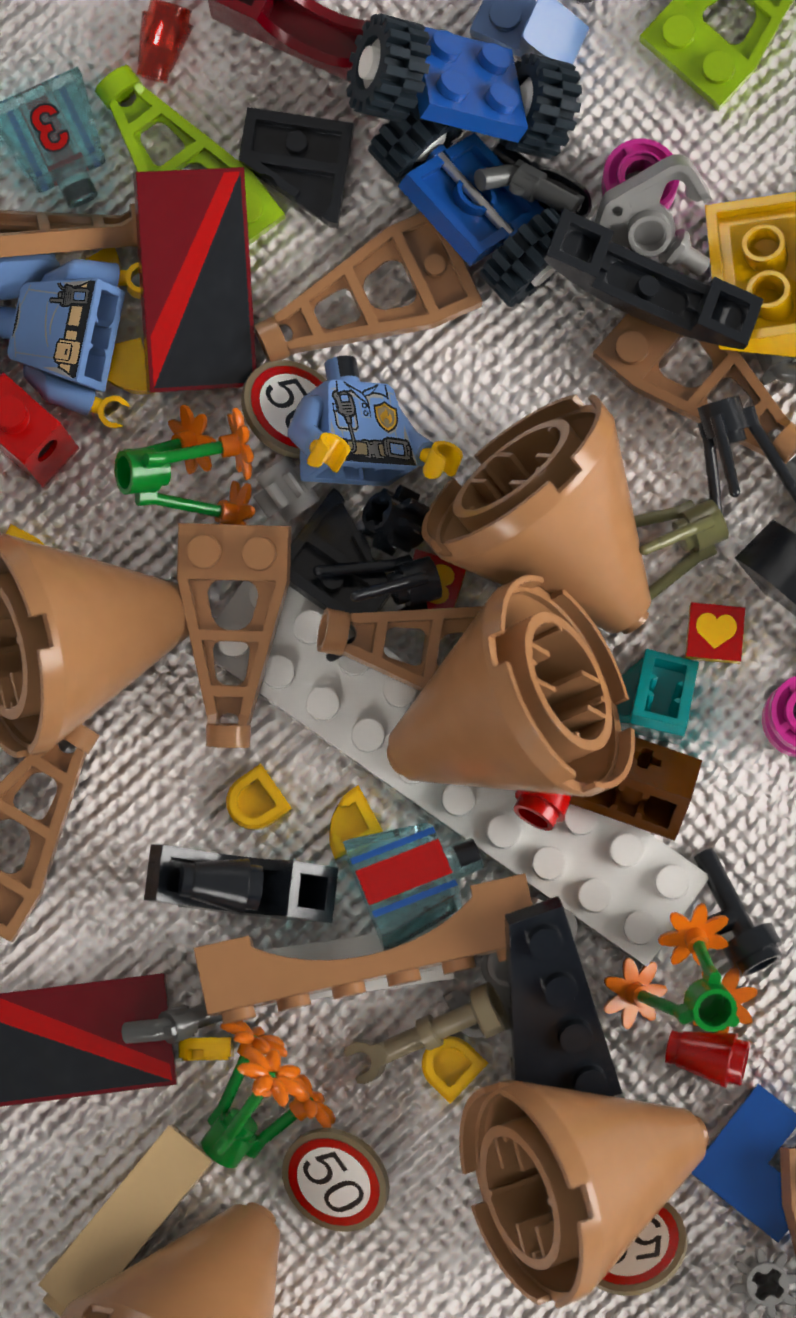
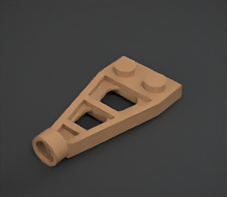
M130 204L129 211L122 215L0 210V258L129 246L138 247L135 204Z
M420 212L384 229L274 316L254 324V331L268 362L283 360L300 352L433 329L482 307L483 301L462 257ZM398 261L403 265L416 292V298L408 306L388 310L377 309L370 304L363 290L364 282L371 273L384 263ZM346 289L350 291L361 314L360 318L355 322L332 329L322 327L314 313L316 305L339 290ZM284 325L289 327L293 333L292 339L286 342L280 329Z
M629 314L624 316L593 351V357L634 392L697 423H701L697 408L708 404L707 397L723 379H733L752 399L759 422L766 434L768 435L772 430L781 431L772 443L784 463L787 464L796 454V425L784 415L739 351L720 350L719 345L697 340L711 358L713 370L700 386L693 388L682 386L666 378L659 369V362L682 337L686 336L657 327ZM749 428L744 429L747 439L738 443L765 456Z
M178 523L177 581L207 715L206 746L250 747V724L290 584L292 526ZM218 580L249 581L255 585L258 591V599L253 618L246 627L240 630H227L215 622L208 597L209 588L214 582ZM219 641L244 642L249 646L250 653L246 678L239 685H224L216 677L214 646ZM232 713L238 717V724L221 723V717L224 714Z
M483 606L351 614L345 611L326 608L319 624L317 651L346 656L421 691L439 667L437 657L440 640L448 634L464 633ZM350 625H352L356 636L352 643L347 644ZM390 628L420 629L425 633L421 663L419 665H410L392 659L385 654L386 633Z
M82 724L64 738L65 741L77 747L75 752L64 753L57 744L46 753L26 756L0 782V821L6 819L17 821L26 827L31 838L30 847L22 869L13 874L0 870V936L9 942L15 941L43 894L85 758L100 737L99 734ZM41 772L56 781L57 792L47 815L37 820L16 808L14 797L33 774Z

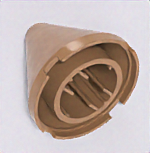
M576 394L551 402L525 416L479 450L474 457L481 465L462 487L455 478H451L431 504L430 510L426 513L421 533L424 540L437 556L451 564L501 586L522 576H541L544 579V583L538 587L549 594L561 589L565 590L581 605L598 629L610 634L618 632L629 634L638 629L649 616L647 610L651 604V595L643 556L640 553V542L615 420L596 395L591 394L588 397L592 405H584Z
M0 533L1 749L15 758L48 752L189 636L178 583Z
M537 575L522 576L497 588L390 733L387 758L391 767L398 774L411 781L582 797L597 795L623 782L633 762L635 731L633 728H628L621 732L617 705L629 700L617 663L606 641L581 605L563 589L549 594L538 587L544 583V579Z
M503 1080L475 1091L464 1107L459 1132L462 1174L476 1170L483 1202L472 1205L471 1209L488 1249L509 1281L526 1298L537 1305L551 1300L555 1301V1309L580 1301L594 1290L701 1163L709 1143V1135L704 1122L685 1108L515 1080Z
M249 1202L247 1205L235 1204L68 1304L60 1318H273L280 1231L275 1225L276 1218L267 1208L254 1202Z

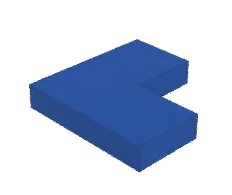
M756 1084L708 1145L704 1159L691 1174L774 1241L779 1243L789 1229L782 1207L781 1173L771 1166L769 1162L796 1128V1113L761 1085Z

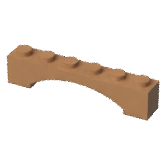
M526 874L471 885L472 898L445 922L410 942L371 955L337 960L289 958L256 949L250 936L195 947L193 949L207 1014L212 1017L221 1015L223 1024H229L255 1018L254 1007L276 1002L278 1012L311 1005L310 994L332 990L333 999H340L366 993L364 982L387 978L388 987L422 980L420 975L421 969L442 965L444 975L476 968L475 957L497 953L498 962H505V914L532 905Z

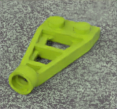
M672 0L642 32L639 42L719 112L755 73L794 0H744L755 10V21L746 38L736 45H731L703 20L704 11L719 0Z
M123 65L115 69L96 86L95 93L109 110L111 109L137 172L183 170L189 164H199L206 169L244 167L249 245L285 219V213L250 169L145 88L129 65ZM134 94L136 95L132 105L127 107L120 106ZM156 123L165 124L184 143V149L162 166H157L153 163L141 143V134Z

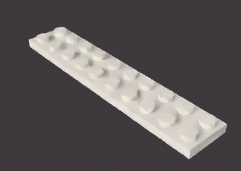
M249 581L242 582L215 620L220 627L227 630H240L251 622L258 599V591L255 585ZM289 586L259 695L466 841L474 839L478 850L514 875L525 873L528 885L548 899L559 896L563 907L572 912L577 920L641 965L648 966L662 946L658 942L659 936L674 929L670 921V914L678 912L684 915L707 882V873L646 830L570 803L564 821L556 822L551 831H545L529 825L515 814L513 807L517 802L515 798L516 790L418 782L408 780L403 775L398 774L391 767L387 758L389 735L421 691L346 656H342L333 662L326 659L327 653L317 651V634L324 610ZM351 629L349 630L348 639L356 635ZM219 641L214 646L215 664L240 682H243L247 673L250 653L249 646L244 642ZM384 647V652L388 657L407 663Z

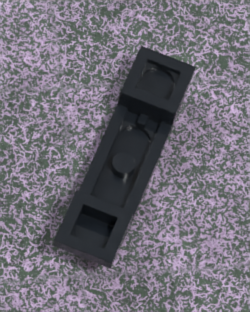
M567 209L561 212L544 260L569 281L616 309L665 330L720 346L743 350L747 347L764 300L763 298L717 277H714L708 284H704L612 242L613 230Z

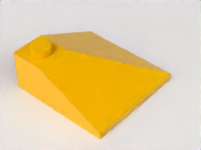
M796 192L705 205L712 279L717 277L764 299L747 347L743 350L719 345V349L796 357Z

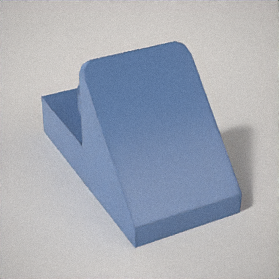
M483 0L470 28V36L486 43H495L512 49L513 55L520 58L524 54L533 53L574 64L588 34L589 26L557 0Z

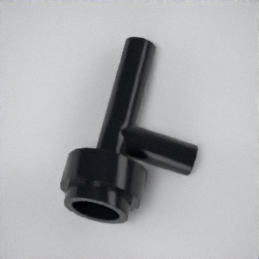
M709 848L697 854L694 860L698 867L707 873L708 880L706 883L721 909L720 912L707 917V920L713 916H727V925L716 934L723 935L732 931L735 936L728 941L729 946L723 949L733 969L738 967L742 976H747L779 960L782 954L778 947L781 946L782 942L774 926L769 922L754 926L714 848Z

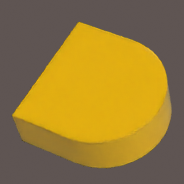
M261 763L238 778L230 786L226 796V807L230 817L237 825L247 830L265 829L293 810Z
M455 1036L444 1038V1044L431 1051L426 1049L422 1057V1071L426 1080L450 1104L489 1064L469 1043Z

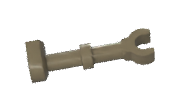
M486 982L471 989L469 1003L436 1018L429 1014L417 1019L415 1027L382 1042L375 1043L370 1040L355 1042L344 1050V1054L346 1057L359 1052L368 1055L371 1061L370 1069L355 1077L357 1084H366L378 1079L384 1073L386 1064L424 1047L429 1051L438 1048L444 1044V1038L475 1024L479 1025L486 1039L508 1030L509 1016L494 986Z

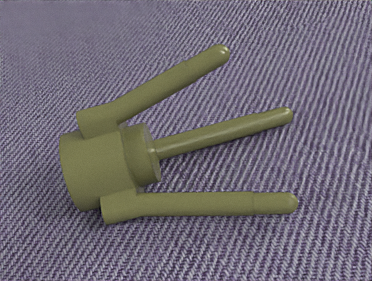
M708 499L698 505L689 500L676 507L634 516L637 528L678 519L672 522L673 531L641 545L640 553L642 555H648L677 542L685 552L694 550V552L649 586L651 600L699 562L716 555L715 544L728 539L727 524L720 509L713 500Z

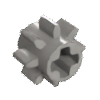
M285 456L255 477L263 490L253 496V498L267 518L279 511L287 523L320 500L312 488L319 482L301 481L300 464L297 466L291 457Z
M758 1247L755 1248L754 1252L756 1262L748 1266L743 1262L735 1261L734 1265L736 1268L743 1272L742 1283H735L729 1288L733 1293L745 1292L749 1297L743 1307V1311L747 1314L752 1313L757 1305L760 1304L765 1307V1313L769 1318H776L775 1305L782 1301L789 1305H796L794 1297L788 1294L789 1284L796 1283V1274H786L782 1269L787 1262L788 1255L781 1252L771 1263L766 1261L764 1251ZM773 1268L776 1272L772 1280L778 1285L777 1291L773 1295L763 1292L757 1298L755 1293L758 1286L752 1281L754 1274L758 1271L767 1275Z

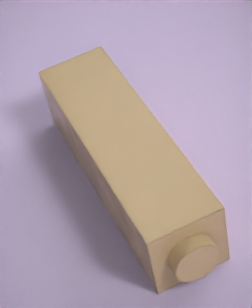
M173 1124L168 1125L38 1284L47 1292L46 1296L42 1299L43 1302L61 1317L68 1304L126 1270L213 1164L214 1160Z

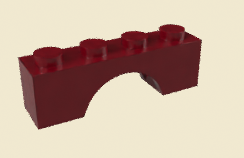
M208 0L212 19L344 80L347 78V71L352 69L353 62H349L351 52L356 53L357 50L355 40L358 35L363 36L362 26L365 22H370V20H361L343 15L314 0Z

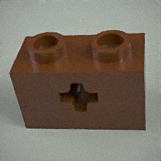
M635 737L632 766L623 782L594 796H572L570 804L675 841L691 802L702 760Z

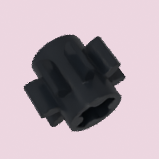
M400 484L395 493L383 488L381 492H377L367 501L362 514V521L365 526L363 534L373 539L372 547L393 556L397 548L409 553L411 549L418 547L424 541L421 533L422 524L430 508L419 502V493Z

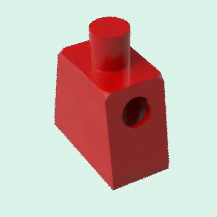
M2 373L0 375V451L44 488L80 448L55 417L11 378ZM53 440V443L51 447L48 449V451L38 458V455L40 451L43 449V447Z

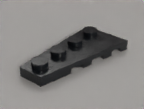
M559 896L505 914L507 981L510 988V1008H508L509 1029L512 1037V1057H510L511 1079L612 1097L623 1094Z

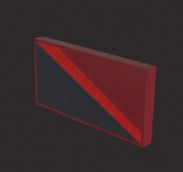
M244 167L133 173L147 393L243 387L248 377L256 369Z
M160 973L1 993L0 1107L178 1085L174 1043L170 1044L162 1040L126 1044L122 1038V1025L124 1022L158 1019L161 1012L169 1010L166 974Z

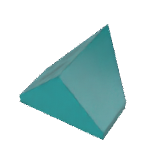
M646 649L644 657L622 675L629 700L617 705L621 731L633 728L637 735L679 745L687 729L699 662Z

